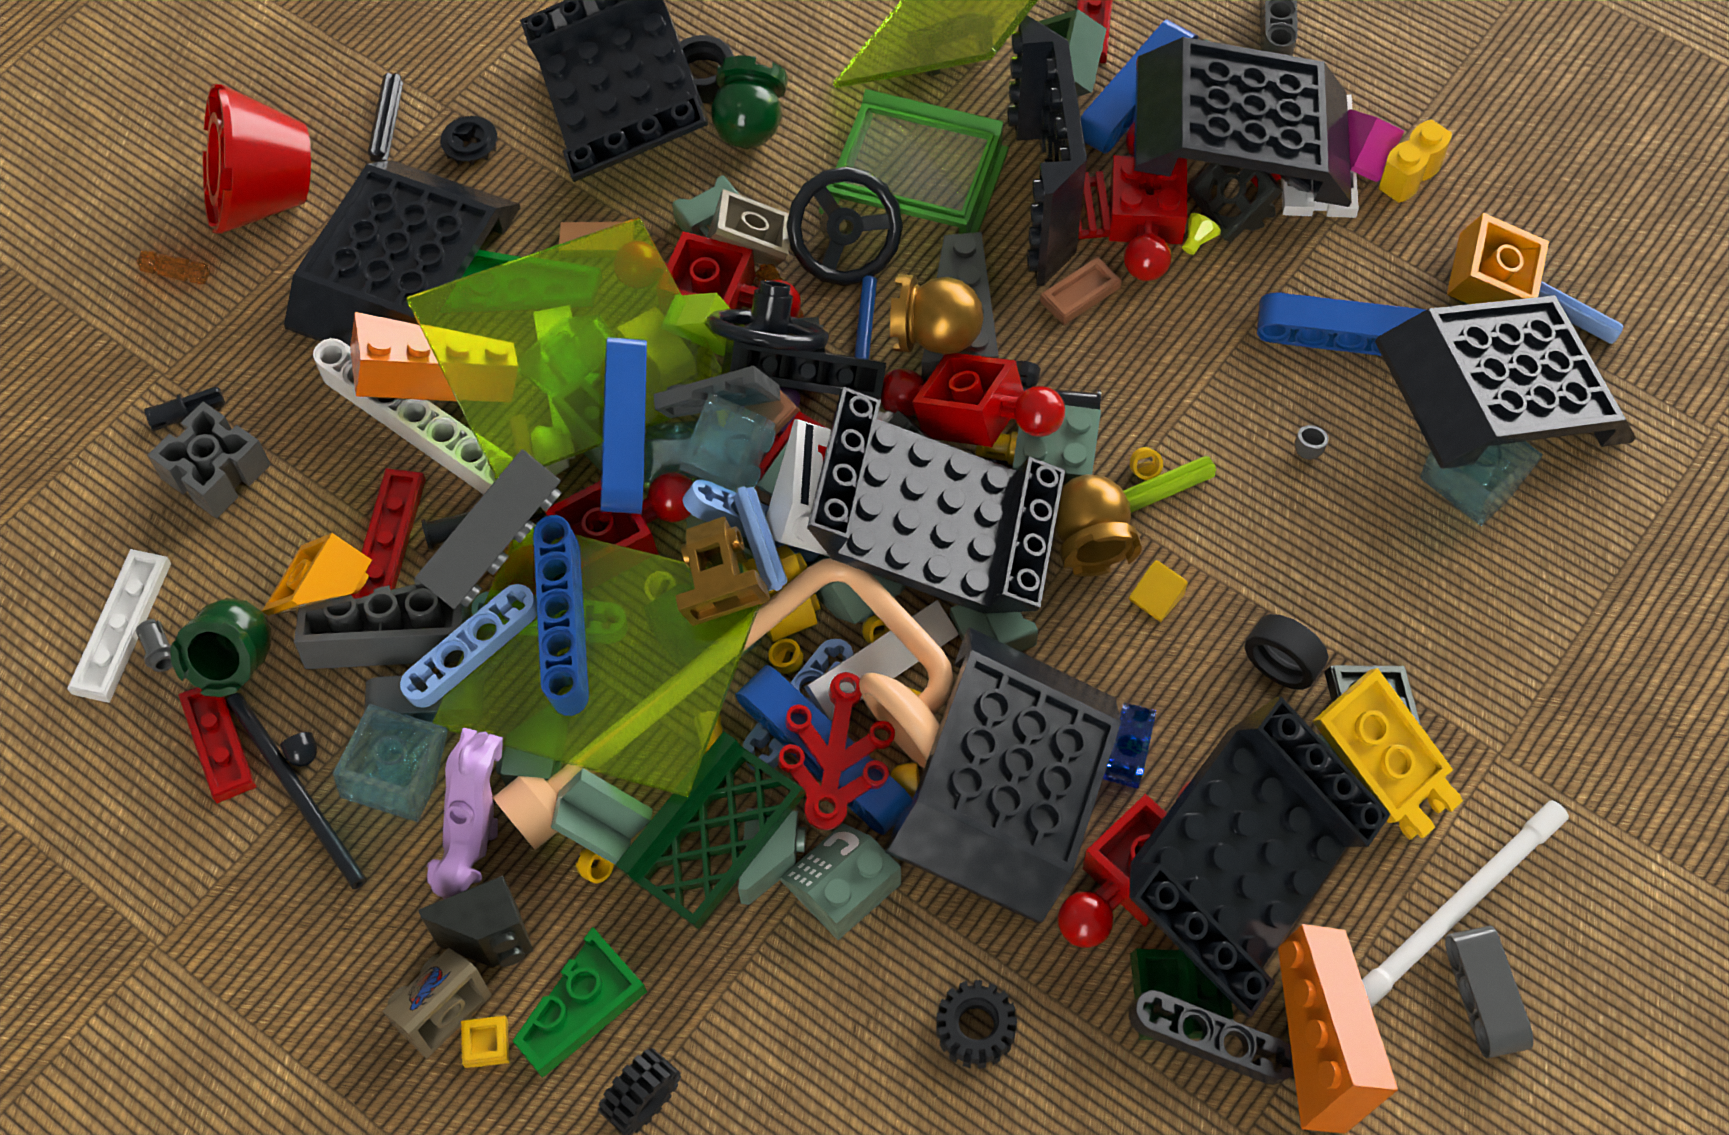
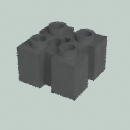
M202 402L181 422L185 431L180 436L175 438L168 434L147 456L163 481L183 495L188 491L196 505L217 519L238 498L234 489L241 482L250 486L271 463L258 439L238 425L231 429L225 416L205 402Z

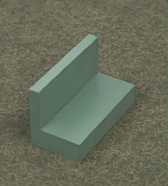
M582 768L558 792L551 828L611 863L616 864L630 847L631 839L651 821L653 809Z

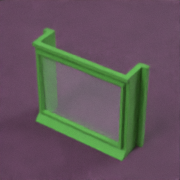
M865 89L861 107L836 168L848 166L871 172L888 185L899 203L902 214L959 227V234L976 233L981 229L1009 147L1002 145L1003 121ZM845 181L829 184L826 187L837 204H839L840 199L885 209L878 196L861 184ZM820 207V208H819V213H820V214H823L824 211H823V209Z

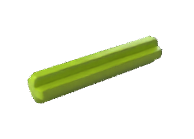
M1203 456L1123 490L1130 503V512H1134L1213 478L1216 471L1215 464L1209 456Z

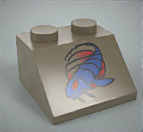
M448 948L442 955L437 954L431 957L422 967L421 975L409 986H402L395 991L389 998L388 1006L383 1010V1013L391 1024L427 1059L461 1026L462 1020H468L492 995L477 968L455 951Z

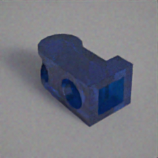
M1126 702L1123 703L1120 714L1121 724L1105 770L1104 780L1139 789L1156 710Z

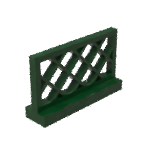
M723 731L615 865L630 881L641 889L646 890L696 929H699L805 796L806 792L801 786L743 748L735 738ZM747 762L755 768L756 782L735 786L734 774L742 764ZM763 774L770 779L763 780ZM782 786L790 792L780 805L765 807L764 790ZM757 792L758 809L737 813L735 796ZM728 798L729 815L708 819L707 808L713 800ZM759 819V831L755 837L739 841L737 823ZM730 825L731 843L710 847L709 829ZM701 831L702 849L681 853L680 841L687 833ZM732 853V865L727 872L712 876L710 857ZM702 859L703 877L683 881L682 863ZM673 865L674 883L655 886L649 881L660 867ZM704 887V901L694 913L690 912L684 907L683 891ZM675 893V900L667 894Z

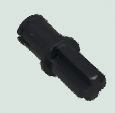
M212 387L183 397L181 393L177 394L176 399L145 408L144 412L149 426L155 432L182 422L202 402L216 409L224 406L225 400L219 387Z

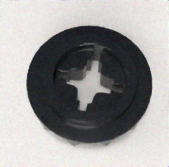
M465 116L452 121L445 127L441 134L440 143L447 159L453 158L458 165L464 161H469L474 166L477 159L487 160L488 154L496 151L498 135L494 125L487 119L478 116ZM475 136L476 143H470L469 146L465 147L463 141L469 142Z

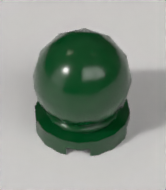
M736 55L726 57L723 61V66L718 65L715 81L720 89L717 90L711 106L712 123L719 137L735 147L751 149L764 145L776 134L782 118L781 103L778 98L785 94L788 75L782 67L774 62L771 69L764 65L755 64V56Z
M231 598L219 600L202 608L195 615L194 619L189 621L178 632L176 640L170 647L171 664L179 679L183 681L186 678L194 686L202 689L200 694L204 696L223 697L234 694L252 677L253 672L265 662L271 647V628L263 612L249 602Z

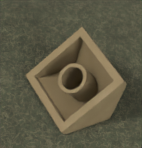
M723 189L707 238L753 249L754 262L774 269L785 261L788 255L789 238L786 225L789 213Z

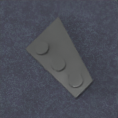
M755 366L687 385H673L668 387L666 391L654 394L655 410L668 418L781 400L779 384Z

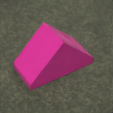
M1349 109L1350 170L1378 182L1381 180L1388 155L1399 144L1404 130L1377 117Z

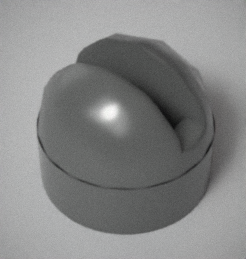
M1303 426L1299 429L1295 439L1297 454L1303 459H1317L1326 449L1329 441L1328 435L1317 426Z

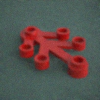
M850 672L836 675L829 687V699L835 705L828 746L811 724L812 714L806 706L798 704L790 707L785 718L786 727L791 732L797 733L823 769L820 786L803 765L805 755L799 746L794 744L786 745L779 753L778 765L781 770L789 773L796 784L801 786L806 792L807 800L804 805L806 819L812 826L820 830H832L841 825L847 814V805L870 789L883 787L889 775L888 768L883 762L873 760L865 765L862 776L838 789L842 772L877 749L888 748L895 737L893 725L881 720L871 726L868 735L845 749L851 710L860 702L862 697L859 687L860 678ZM843 682H848L853 685L854 691L845 693L840 689L839 685ZM796 713L802 714L806 722L801 725L795 724L791 720V716ZM878 729H883L888 733L889 739L881 741L875 737L874 732ZM793 753L798 757L799 762L794 765L787 764L783 756ZM871 769L879 770L882 774V779L879 781L870 779L868 771ZM823 801L830 802L834 807V811L828 814L820 811L818 804Z

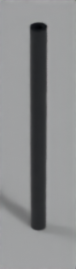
M241 693L231 695L227 699V704L351 888L358 889L363 886L367 878Z

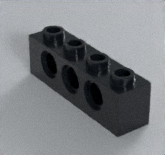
M727 339L721 375L755 366L781 387L840 395V391L844 386L881 400L886 363L814 350L788 351L769 349Z

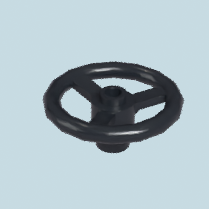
M848 166L824 170L804 183L791 203L786 225L790 249L802 268L821 282L841 286L862 283L863 277H874L883 271L898 251L903 230L900 206L888 185L869 171ZM845 181L861 184L878 196L886 209V213L860 216L855 210L838 205L826 186ZM813 196L824 211L820 220V227L823 235L829 239L821 263L812 257L805 246L801 229L804 210ZM845 220L847 226L845 230L840 231L839 225ZM888 229L885 244L875 259L858 269L848 271L835 270L844 245L856 242L863 231Z
M762 280L759 282V289L754 290L751 310H718L712 312L706 320L707 326L719 336L747 345L769 349L813 351L824 348L829 340L828 332L819 325L790 316L793 296L789 294L791 286L776 281ZM734 324H745L747 326L741 327Z

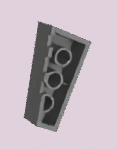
M981 232L944 235L937 278H954L963 281L971 287L982 303L984 316L980 334L972 345L958 353L998 358ZM924 348L922 358V378L924 382L928 380L945 354L928 351Z
M521 449L415 578L453 609L459 603L467 608L482 590V587L477 584L486 571L492 575L497 572L509 557L503 552L512 539L521 543L535 526L529 520L539 507L547 511L562 493L555 488L561 480Z
M414 579L415 584L393 590L390 589V586L374 589V593L369 596L354 599L352 595L298 608L294 643L305 669L415 664L471 617L472 602L467 608L459 603L453 609L421 582ZM459 650L452 651L445 657L444 662L463 661L464 652Z

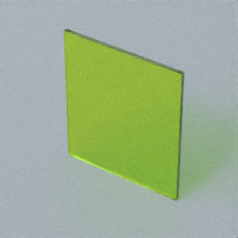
M901 0L834 80L833 84L836 88L991 60L1038 0Z
M640 217L407 297L408 307L411 308L494 474L495 480L521 449L526 451L544 467H547L602 445L607 337L647 340L645 429L672 419L655 410V393L666 391L668 387L673 385H687L719 376L722 373V368L705 337L676 325L686 302Z
M535 526L521 543H518L515 539H512L506 552L509 557L499 568L483 606L502 590L515 584L525 585L536 598L533 538ZM575 535L580 546L589 699L585 708L578 714L564 716L554 709L543 693L540 678L538 618L536 616L530 624L444 695L432 724L434 727L461 734L463 728L476 730L477 733L487 732L488 735L492 734L503 737L502 746L688 797L761 604L692 626L678 611L675 595L695 589L691 568H688L685 562ZM563 537L555 539L551 544L558 543ZM565 573L557 575L552 581L561 579ZM518 600L511 604L513 608L515 607L519 611L525 607L524 603ZM568 610L560 611L554 618L562 617ZM501 612L497 614L505 625L508 620L504 618ZM488 623L481 626L476 633V639L485 641L492 638L496 632V625ZM570 647L561 649L556 656L566 654ZM464 652L462 653L458 665H460V663L464 659ZM573 685L563 687L558 695L568 693Z

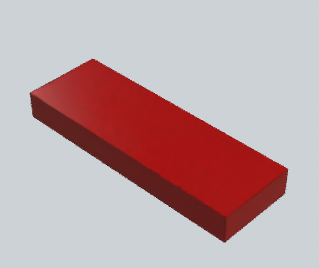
M196 687L180 693L178 696L212 798L216 803H220L257 788L226 697L204 696L200 694L202 689Z

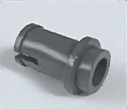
M150 619L139 624L136 628V634L140 638L145 650L144 661L147 667L152 668L155 672H164L173 667L170 654L171 645L164 633L161 621L158 620L156 622L155 619Z

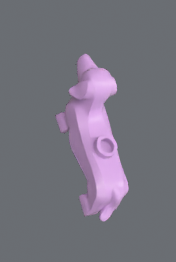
M463 728L459 742L447 759L443 822L444 854L441 860L433 859L427 865L428 884L431 885L433 893L442 897L443 900L466 891L471 884L482 880L481 873L472 869V866L486 855L488 840H493L498 836V819L493 818L494 804L490 787V776L494 761H499L502 757L503 737L492 734L488 735L487 732L477 733L476 730Z

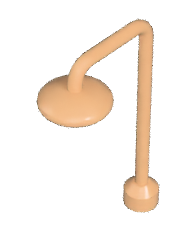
M831 558L822 559L806 568L773 595L770 601L757 608L547 781L544 778L518 776L492 798L534 850H537L557 833L556 830L551 828L558 792L582 768L593 774L597 773L830 582H842L850 586L928 672L929 680L927 687L918 696L899 681L882 674L866 673L862 675L859 682L862 698L877 721L883 720L893 725L895 729L893 741L914 763L917 762L918 766L923 770L940 727L934 714L941 709L951 694L954 683L952 665L943 650L871 573L832 560Z

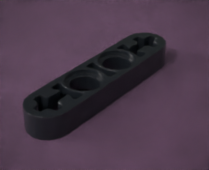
M1159 991L1145 992L1135 999L1129 1007L1128 1017L1131 1025L1144 1036L1265 1084L1274 1085L1281 1083L1294 1074L1291 1046L1283 1040ZM1152 1004L1154 1006V1014L1162 1018L1150 1022L1149 1013L1143 1009ZM1174 1013L1176 1014L1172 1021L1167 1020L1168 1017ZM1185 1018L1194 1019L1200 1024L1202 1028V1038L1200 1041H1192L1184 1034L1183 1022ZM1227 1034L1238 1037L1242 1042L1243 1054L1241 1057H1233L1225 1050L1224 1038ZM1273 1053L1276 1054V1062L1281 1064L1282 1068L1276 1071L1272 1070L1273 1062L1263 1057ZM1254 1055L1260 1056L1259 1058L1251 1062Z

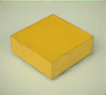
M505 1015L461 1021L462 1064L465 1068L509 1063L508 1019Z

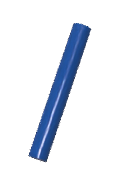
M865 276L862 279L854 357L866 359L870 357L877 279L873 276Z

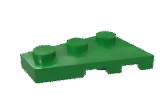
M593 926L585 936V944L575 959H569L562 969L561 974L563 976L549 996H543L512 1040L541 1078L545 1077L647 993L644 984Z

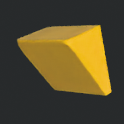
M1155 560L1129 596V600L1156 620L1162 622L1184 597L1188 583L1183 577L1160 561Z

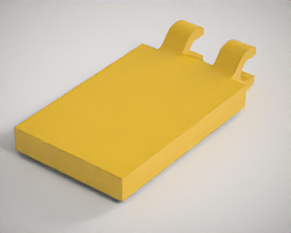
M1378 668L1366 672L1312 721L1345 766L1391 814L1387 819V823L1399 821L1401 831L1409 840L1413 839L1417 834L1420 838H1425L1435 828L1431 819L1418 806L1426 798L1436 813H1441L1445 808L1452 812L1463 802L1460 794L1445 778L1453 771V768Z

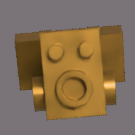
M725 516L686 529V543L681 545L684 562L688 568H691L695 589L675 595L678 611L692 626L770 601L768 586L754 569L740 574L738 563L748 562L743 552L744 542L739 529L736 526L731 528Z

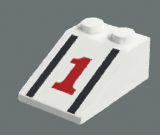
M794 419L766 520L774 541L829 556L807 529L831 430Z

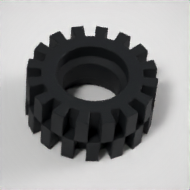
M974 980V985L968 986L967 981L959 983V989L956 991L952 987L947 992V998L945 1000L942 999L939 1004L936 1020L937 1038L940 1039V1047L943 1052L947 1050L952 1061L956 1063L959 1059L963 1061V1066L968 1068L971 1067V1063L978 1064V1069L986 1068V1063L992 1061L993 1065L998 1063L1001 1055L1004 1054L1006 1056L1010 1051L1012 1042L1014 1043L1016 1035V1009L1013 1003L1010 1004L1008 1002L1009 995L1004 990L1001 993L997 992V985L991 982L988 987L982 986V980ZM981 1009L991 1016L994 1028L989 1036L984 1039L974 1040L966 1037L961 1032L959 1020L966 1011Z
M654 1048L643 1051L641 1056L638 1054L633 1058L632 1064H627L622 1069L623 1073L619 1077L616 1076L611 1082L613 1083L612 1087L606 1089L603 1094L605 1097L599 1102L598 1112L623 1135H633L634 1132H639L644 1124L647 1125L651 1122L652 1116L655 1113L658 1114L663 1109L661 1106L669 1101L672 1097L671 1093L677 1089L679 1085L677 1083L681 1080L680 1071Z

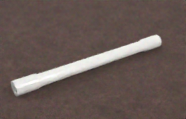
M1553 800L1548 801L1524 824L1523 829L1378 968L1371 970L1362 979L1371 1009L1392 989L1394 983L1529 853L1539 844L1544 843L1569 819V815L1562 805Z

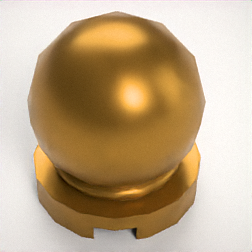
M898 274L895 279V285L901 286L900 298L891 299L890 337L898 338L897 344L894 343L893 351L911 353L914 345L918 342L928 351L951 354L958 353L972 345L981 332L984 316L982 303L971 287L961 280L950 277L930 279L920 286L915 275Z
M1085 474L1071 479L1062 487L1055 530L1063 542L1060 549L1063 567L1065 569L1068 567L1073 568L1074 575L1093 577L1111 573L1110 565L1118 563L1125 558L1129 565L1141 554L1142 544L1139 533L1134 526L1129 525L1131 520L1130 503L1122 488L1104 476Z

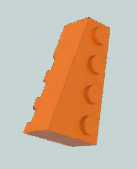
M355 312L350 352L356 397L512 404L518 372L513 344Z
M1302 924L1278 947L1301 1129L1346 1134L1398 1091L1346 931Z

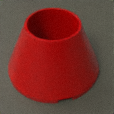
M212 84L207 97L203 130H208L207 151H203L202 154L206 217L209 226H216V229H212V233L222 234L303 205L308 197L311 176V148L306 124L223 84Z

